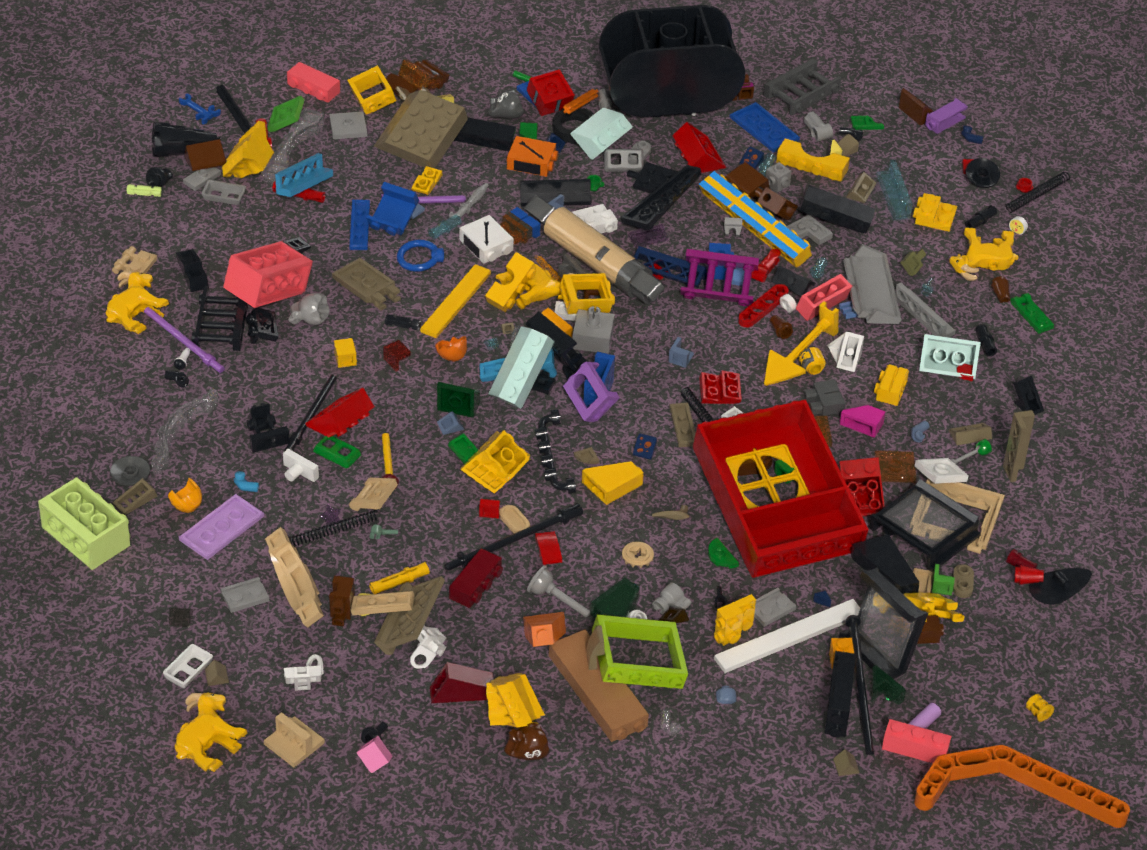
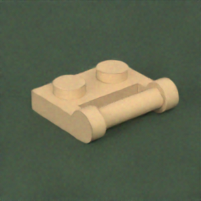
M368 478L358 496L349 503L350 508L355 511L360 510V508L380 509L397 487L396 479Z

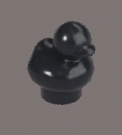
M151 167L146 173V182L152 187H162L167 183V180L173 177V174L167 168Z

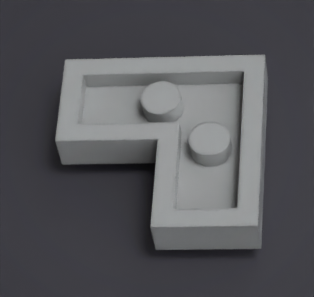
M807 215L786 226L789 230H794L799 238L802 239L808 236L818 245L832 239L833 236L830 230L811 215Z

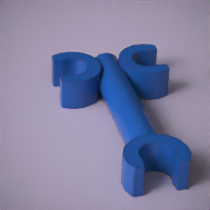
M185 94V100L179 98L181 105H187L198 112L195 117L196 120L201 119L202 124H206L208 119L210 120L221 114L220 109L214 111V105L209 106L207 111L192 101L190 94Z

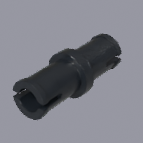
M989 205L983 211H978L974 217L965 222V227L976 228L981 224L984 225L988 219L997 214L996 207Z
M980 324L975 329L979 336V342H981L980 345L983 346L987 356H994L997 353L993 343L994 338L989 334L986 325Z

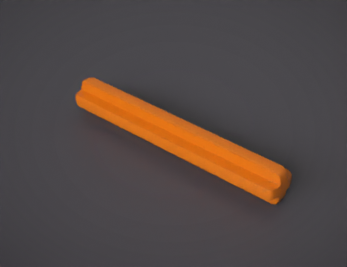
M597 89L589 90L564 105L563 112L565 114L573 113L596 99L599 91Z

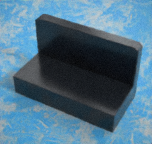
M780 265L771 281L775 284L786 285L790 291L800 296L807 292L810 285L815 286L816 284Z

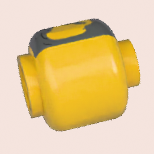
M809 347L799 355L802 368L806 369L807 374L817 375L824 369L826 362L820 349Z

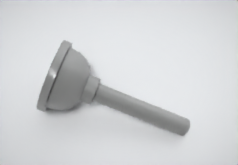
M546 565L542 566L530 581L527 588L529 594H552L584 617L590 615V610L556 588L557 585L553 583V575Z

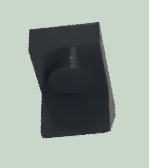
M1027 376L1013 382L1018 399L1013 402L1022 411L1032 410L1034 415L1044 411L1032 376Z

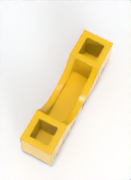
M785 138L777 151L776 162L841 182L848 171L850 158L836 153L825 157L811 156L804 152L801 143Z

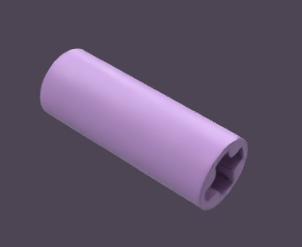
M930 703L908 724L926 729L941 715V710L936 704Z

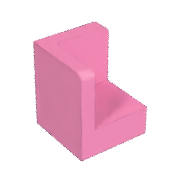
M379 736L361 746L357 751L358 756L371 773L387 764L392 758L391 753Z

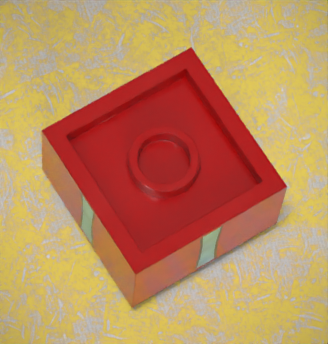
M560 69L529 79L527 92L541 116L564 109V105L574 100L575 94Z

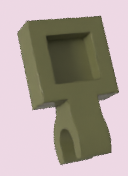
M923 248L918 252H909L900 262L910 276L915 275L923 266L921 259L925 257L926 253Z

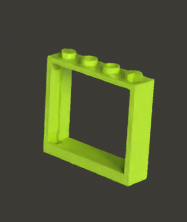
M606 615L596 616L592 632L597 626H602L605 655L597 657L603 682L683 689L688 671L676 622ZM608 637L668 642L673 668L613 663Z

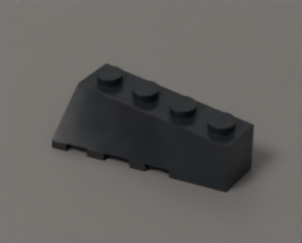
M808 185L798 210L866 234L871 225L875 208Z

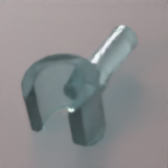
M929 278L928 282L922 285L923 291L929 294L933 292V287H931L932 278ZM921 291V294H923V295H925V296H927V297L930 296V295H928V294H926V293H924V292Z

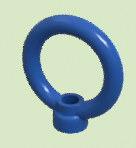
M412 240L400 247L397 252V261L406 270L414 272L425 271L433 267L437 262H444V248H438L434 243L427 240ZM414 247H426L432 251V258L423 264H410L405 261L404 254Z

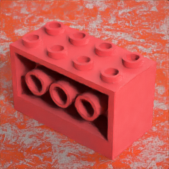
M282 241L233 254L229 259L223 288L252 307L257 308L304 293L313 261Z

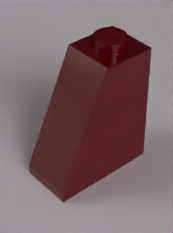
M447 662L430 686L431 703L487 700L486 683L493 680V673Z

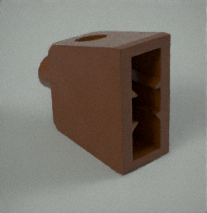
M758 187L754 195L759 198L758 203L786 220H790L798 208V205L768 187L765 189Z

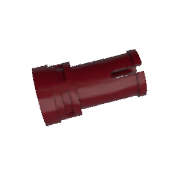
M1016 549L1010 552L1006 563L1014 567L1023 565L1036 569L1038 565L1025 558Z

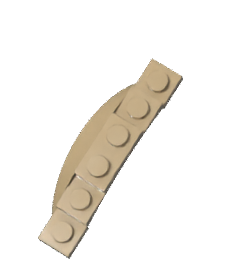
M280 527L265 538L285 596L295 613L300 616L303 625L308 628L324 616L320 608L322 604L318 597L320 593L307 565L302 562L297 549L291 544L286 531Z

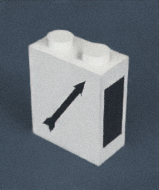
M490 215L460 227L459 240L483 264L489 261L492 262L496 258L508 255L513 251L514 238Z

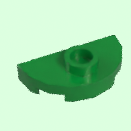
M718 538L711 541L708 547V556L711 562L716 566L729 567V569L739 567V562Z

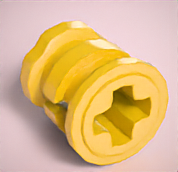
M1039 694L1030 697L1026 703V708L1029 711L1031 710L1034 716H1037L1039 722L1048 719L1054 712V707L1042 699Z

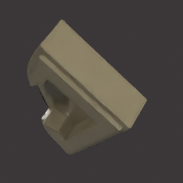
M592 447L574 452V457L580 462L586 464L599 463V458Z

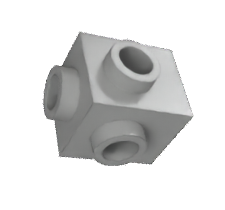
M780 162L769 167L766 171L769 187L775 192H779L790 186L791 170Z

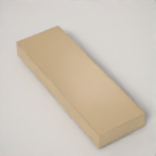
M413 591L354 596L351 613L352 615L410 611L412 610L415 596Z

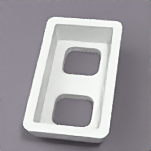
M191 644L163 671V674L167 680L181 688H186L211 663L213 655ZM192 658H197L203 662L197 669L187 665ZM179 671H184L190 675L184 682L174 677Z

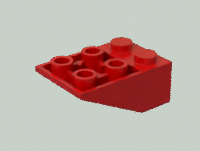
M879 457L840 461L839 469L862 517L871 516L882 510L885 505Z

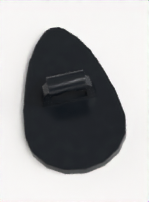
M1067 568L1044 573L1043 582L1029 584V592L1033 598L1041 603L1059 604L1084 588L1089 582L1092 572L1084 568Z

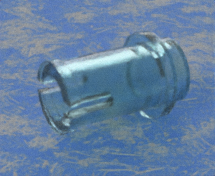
M818 258L816 264L812 266L810 272L813 278L823 277L824 270L828 265L825 258Z

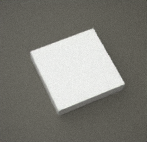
M949 458L921 459L915 462V467L934 484L967 482L968 475Z

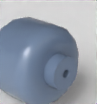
M722 686L716 691L717 702L722 704L735 703L737 699L736 691L729 686Z

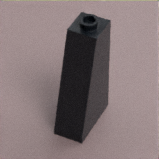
M889 534L852 544L851 557L863 570L869 571L879 568V572L902 594L918 593L919 580Z

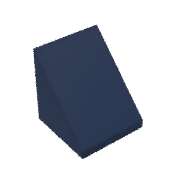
M826 591L814 594V602L831 607V599Z

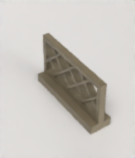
M442 576L413 587L409 582L402 584L399 592L413 591L414 593L413 607L410 611L388 612L374 641L385 654L391 655L394 653L396 646L418 639L445 582Z

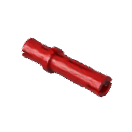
M276 181L272 186L273 192H276ZM310 187L294 195V197L303 198L305 201L313 200L323 203L326 193L313 190Z

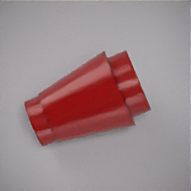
M1023 565L1015 567L1014 583L1023 585L1043 582L1044 570Z

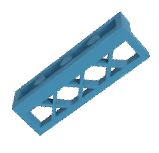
M317 153L276 173V194L292 197L332 177L333 169L324 168L322 154ZM294 171H296L295 177H294V179H293V178H292L293 173H294ZM285 176L286 178L282 184V177Z

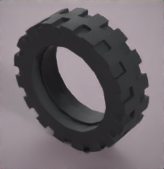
M579 108L571 114H565L563 112L564 109H561L553 117L552 131L565 143L575 144L577 142L570 134L573 131L566 129L562 124L571 120L585 122L594 113L587 111L588 109Z

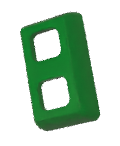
M325 436L313 449L314 453L344 468H349L361 456L358 448L334 436ZM327 440H331L336 443L331 448L323 446V444ZM342 448L351 451L347 456L338 453Z

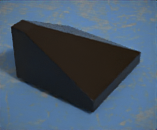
M669 608L658 621L676 622L677 624L687 622L689 617L685 609Z

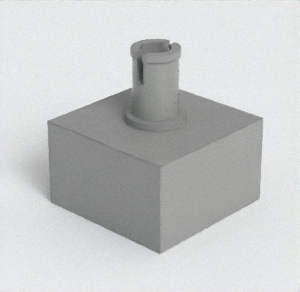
M594 306L590 307L589 310L578 309L572 339L577 344L573 349L609 354L614 331L615 314L603 313L599 307H596L595 312Z

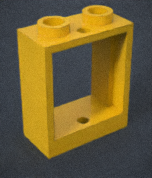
M378 65L347 80L351 91L365 114L373 113L396 102L393 90ZM380 83L385 87L384 90L366 99H363L360 94Z
M605 273L563 274L560 290L568 314H577L578 309L589 310L592 306H594L595 312L596 307H599L601 312L610 313L611 307L615 303V296L611 293L610 281H607ZM598 289L601 297L600 299H578L575 290Z

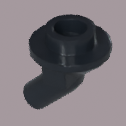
M839 127V134H850L858 142L863 138L862 130Z
M382 721L376 729L374 727L365 728L361 734L362 742L366 744L376 736H379L382 740L381 734L388 728V725Z

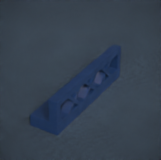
M638 246L634 258L646 261L647 263L644 265L651 269L653 274L688 284L687 275H689L690 263L688 261ZM656 263L664 268L660 270L655 269L653 264ZM697 266V279L694 287L698 288L701 280H705L707 276L706 267ZM670 269L681 273L677 275L671 274Z

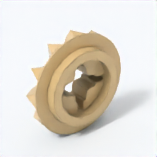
M631 542L622 550V559L625 560L626 564L630 563L632 568L635 565L640 568L643 565L649 566V563L654 558L653 549L643 542ZM641 551V556L635 558V555Z

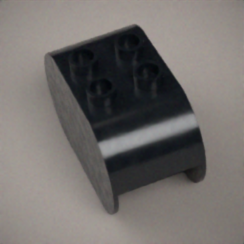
M692 5L628 10L612 18L604 27L599 38V54L612 100L619 109L633 116L661 117L663 115H692V113L714 111L731 102L738 95L745 81V67L740 55L736 51L730 22L727 16L714 6Z

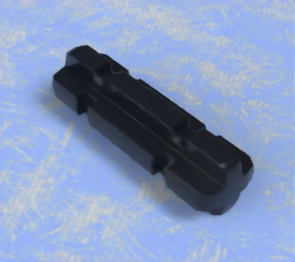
M387 314L385 324L390 326L394 324L396 327L407 329L411 327L413 330H419L421 320H411V318L394 317V315Z

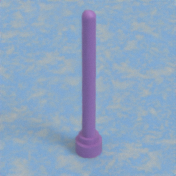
M463 195L418 197L419 204L466 201V197Z

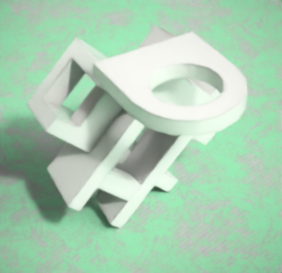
M423 626L417 639L420 643L410 657V662L414 668H426L437 654L442 656L446 646L443 642L446 637L437 628ZM417 655H424L426 661L423 664H417L414 661Z
M316 654L308 659L305 667L284 668L286 684H294L295 691L311 690L310 682H321V675L324 674L322 658ZM317 659V666H311L313 660Z

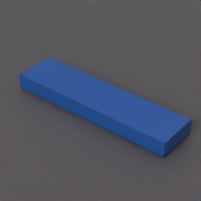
M352 200L350 250H368L369 223L366 217L370 213V200Z

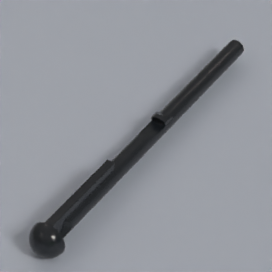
M850 615L846 618L845 625L849 627L854 654H856L857 697L860 705L866 755H873L874 748L858 626L861 624V620L856 615Z

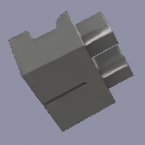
M835 379L813 383V389L804 390L803 398L807 402H812L809 403V407L813 415L820 414L822 418H826L831 414L841 416V412L845 410L846 403Z

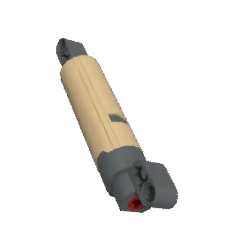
M534 195L524 207L526 212L544 225L546 236L595 272L605 273L607 281H610V283L629 297H637L645 304H650L665 289L662 282L653 276L651 269L567 208L559 207L555 210L537 195Z

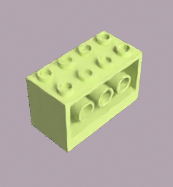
M77 477L38 501L42 528L91 570L130 546L129 521L124 514H120L111 503L108 504L99 493H95L87 483L82 482Z

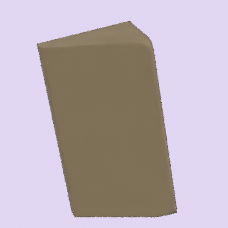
M863 172L855 180L846 198L865 203L876 182Z
M985 423L949 429L956 445L992 439L991 427Z

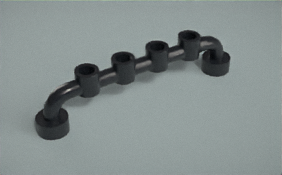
M558 409L550 410L551 414L542 417L538 422V428L535 429L536 439L541 440V442H538L539 453H544V456H541L542 466L547 467L544 470L545 480L550 481L551 485L557 490H568V494L576 493L574 477L567 478L566 483H561L557 479L546 424L552 422L553 425H559L561 423Z

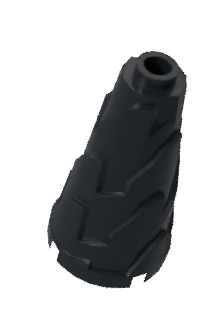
M154 122L152 127V143L154 146L152 147V156L169 157V155H185L187 145L218 140L220 137H217V133L205 132L200 129Z

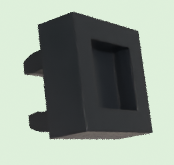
M542 370L541 374H538L531 390L548 395L556 379L549 377L550 373Z

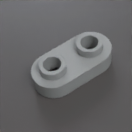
M646 141L636 142L631 148L642 149L644 160L651 153V145ZM629 154L628 163L630 165H637L638 155Z

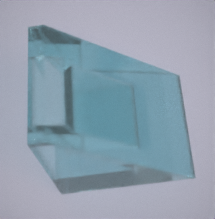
M497 337L483 341L488 350L499 348Z

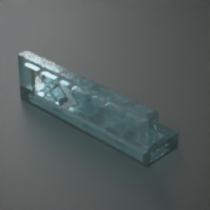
M890 160L889 170L878 171L876 177L893 221L910 219L912 201L896 161Z

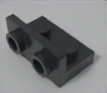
M259 307L253 308L252 312L248 313L246 317L251 344H255L258 338L276 342L279 335L275 312Z

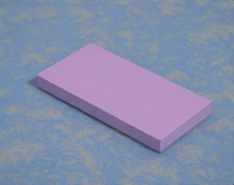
M235 494L179 536V541L208 560L263 518L264 513Z

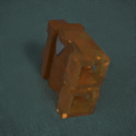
M404 59L398 73L399 76L420 90L422 87L441 89L443 84L448 82L450 76L428 60L413 63L408 59Z

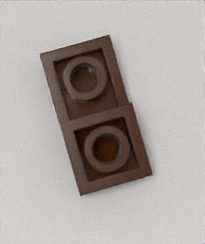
M390 73L386 77L394 94L398 97L399 92L395 89L397 86L407 89L410 93L418 89L415 84L401 76Z

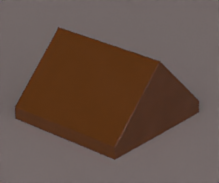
M905 88L901 90L899 109L920 126L925 124L927 113L930 114L934 111Z
M220 139L187 145L185 148L184 157L192 171L222 166L226 163Z
M746 162L742 163L725 177L750 197H756L754 194L758 187L763 189L769 188V180Z

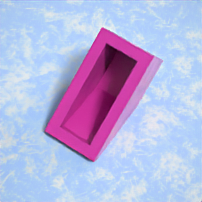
M869 405L846 409L841 412L840 425L875 438L884 424L886 411Z

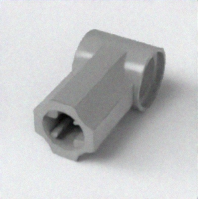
M814 111L809 112L804 117V123L810 129L811 136L817 140L815 142L833 137L831 125L829 123L825 124Z

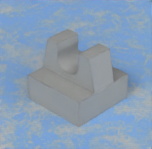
M725 217V236H729V232L734 230L736 237H739L743 218Z

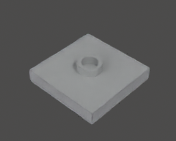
M363 111L329 114L333 139L367 137Z

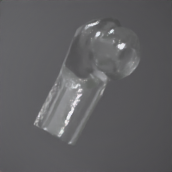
M669 710L661 711L660 728L669 736H677L681 731L680 724L676 726V722L671 723V712Z

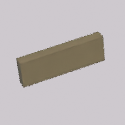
M669 404L678 447H692L696 433L689 404Z

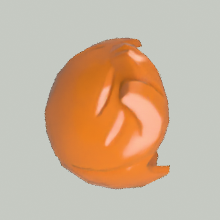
M466 336L460 339L452 337L450 342L441 340L436 343L435 347L441 357L455 362L465 356L467 338Z

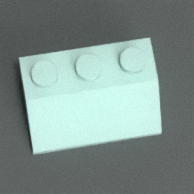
M602 108L570 134L588 157L593 160L633 126L622 113Z
M925 334L919 371L962 377L960 374L963 373H957V367L969 364L973 365L972 375H963L974 376L973 379H975L981 342Z

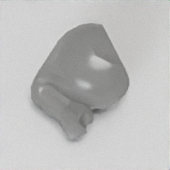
M311 293L304 296L299 302L294 303L290 307L291 315L288 319L289 322L297 324L303 320L309 325L322 324L330 312L326 296L321 293Z

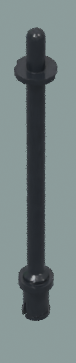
M579 503L566 509L561 508L555 516L484 546L482 549L491 553L559 522L567 524L569 520L583 515V509ZM480 549L466 555L463 552H458L457 559L444 565L445 570L450 571L459 566L465 568Z

